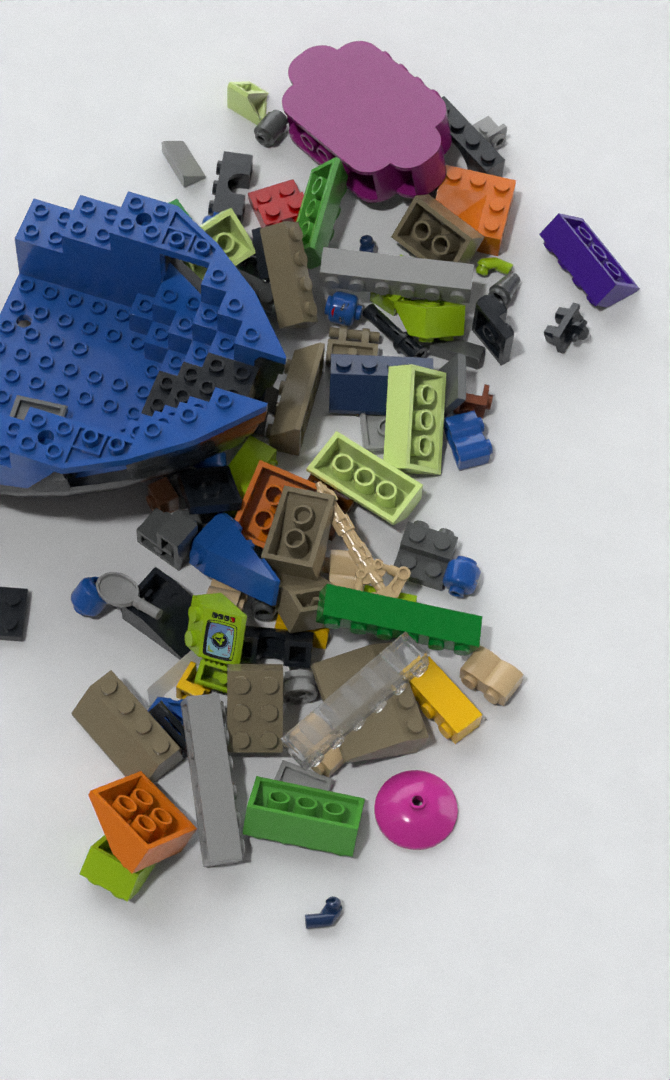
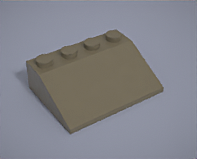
M394 642L367 645L311 665L344 763L417 753L429 739Z

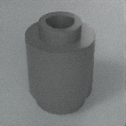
M279 110L268 112L254 128L256 140L262 145H273L287 128L288 118Z

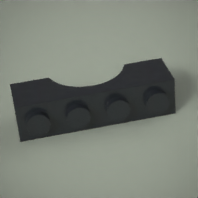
M445 96L441 97L446 104L452 143L461 152L467 169L502 177L505 159Z

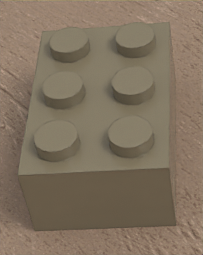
M429 194L416 195L391 236L418 258L469 264L485 238Z
M227 664L228 753H283V664Z

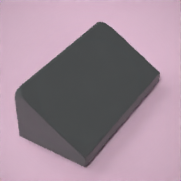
M434 338V342L430 346L429 355L450 361L459 353L466 356V366L478 369L485 347L457 338L450 341Z

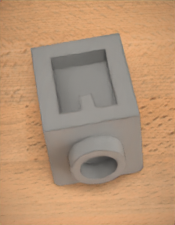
M489 116L473 124V127L493 148H497L504 143L507 133V126L505 124L498 126Z

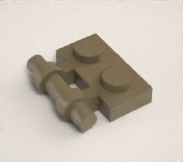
M340 326V328L330 327L329 337L338 338V340L328 339L325 365L330 366L331 354L377 356L379 344L369 343V341L379 342L380 332H372L368 328L353 330L347 329L348 326ZM346 339L361 340V342L346 341Z

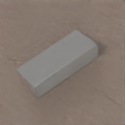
M163 141L161 143L162 153L183 187L206 178L184 141Z

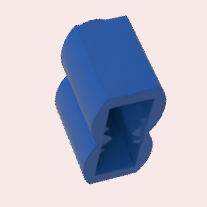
M474 411L444 418L443 429L457 468L463 470L489 463L490 454L493 453L490 440L485 439L482 433L484 432L482 418H477Z

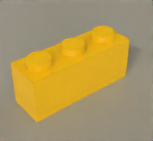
M430 656L406 673L415 700L419 703L421 711L428 719L432 718L437 723L440 733L446 739L450 738L456 744L480 726L481 712Z

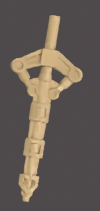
M321 481L315 484L317 492L335 495L336 497L331 524L338 536L342 537L348 548V553L359 568L355 573L357 579L353 589L363 591V585L371 584L376 592L372 593L398 598L404 584L410 577L411 572L406 566H389L384 564L381 559L374 560L365 543L361 541L354 530L355 526L349 516L343 513L336 502L338 498L334 491L328 489ZM386 572L394 576L388 586L384 585L382 579Z

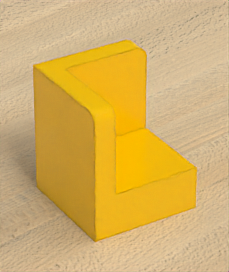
M193 661L190 662L176 685V698L180 700L185 699L187 696L207 695L212 690V688L194 683L197 666Z

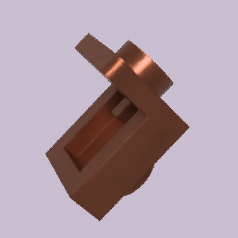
M484 384L482 396L466 393V400L453 410V413L462 414L474 411L477 418L481 417L483 419L485 409H491L493 395L488 394L490 385Z

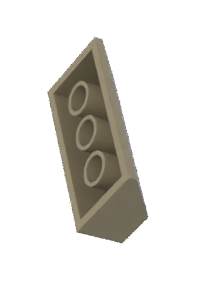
M284 221L261 228L260 233L279 329L312 327L318 322L317 306L313 298V284L309 277L308 259L304 252L303 233L299 222Z
M317 343L294 350L292 360L287 359L284 374L287 375L286 381L281 380L279 396L281 398L277 402L275 415H272V417H275L273 424H268L265 438L269 439V446L277 449L279 452L296 456L300 454L323 373L324 343Z
M112 670L88 688L71 713L125 777L142 771L154 783L183 760L180 747Z

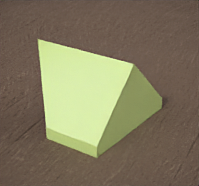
M250 81L229 82L227 86V107L258 125L266 116L267 96L269 93Z

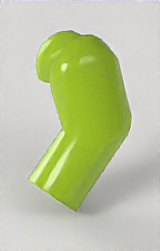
M497 257L482 258L477 262L476 273L486 276L489 273V269H493L507 275L512 271L513 264Z

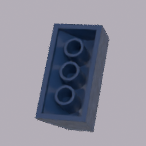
M331 354L329 413L386 415L389 367L413 364L433 369V358Z

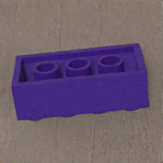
M558 213L539 234L545 241L543 244L546 249L558 257V264L570 272L573 276L572 281L586 292V298L592 305L610 307L640 289L583 218Z

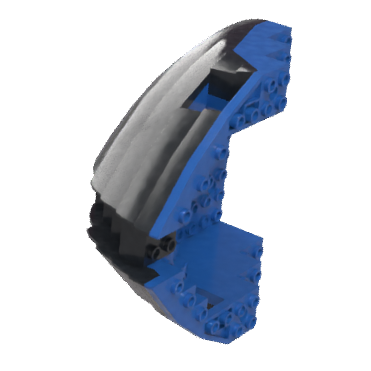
M129 191L121 207L83 195L79 196L73 210L33 199L15 236L19 275L0 313V494L17 497H70L115 491L181 471L241 444L245 437L251 435L257 429L259 423L264 421L268 403L257 399L262 396L266 387L271 388L274 385L279 374L283 375L286 366V355L255 291L219 244L180 207ZM182 261L208 268L203 280ZM23 320L31 322L30 326L25 328L18 326V323ZM17 395L68 406L66 418L33 407L29 408L24 420L11 417L10 413Z

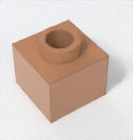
M167 477L148 485L146 501L152 511L158 508L162 512L172 513L179 509V497Z

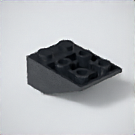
M154 567L138 585L140 598H144L145 601L163 611L162 616L157 620L143 611L137 610L134 606L121 607L122 619L181 660L191 651L185 645V633L188 630V610L192 603V596L177 581L157 567Z

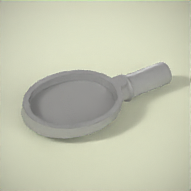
M108 572L98 578L96 589L99 596L106 603L117 607L134 606L137 610H141L157 620L162 616L163 611L145 601L144 598H140L137 583L129 576L118 572Z

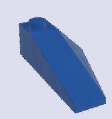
M218 512L193 539L189 563L208 577L271 606L276 605L280 585L279 578L267 561L257 556L253 550L255 547L252 540H246L242 535L241 531L243 528L239 522L225 512Z

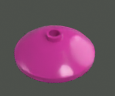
M421 770L404 771L389 778L378 791L374 806L376 823L383 835L397 846L410 850H424L443 842L452 832L458 813L455 795L448 784L440 777ZM420 800L422 805L416 806L412 801Z

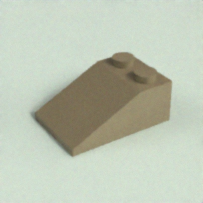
M284 485L261 558L267 561L274 572L318 581L326 555L336 500L335 495Z

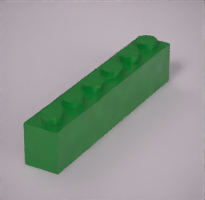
M326 584L319 592L316 623L324 624V627L329 629H339L341 627L350 629V632L354 634L370 633L382 640L394 638L402 640V643L407 645L423 644L428 645V648L431 650L440 651L447 649L454 651L456 655L467 656L480 646L483 616Z

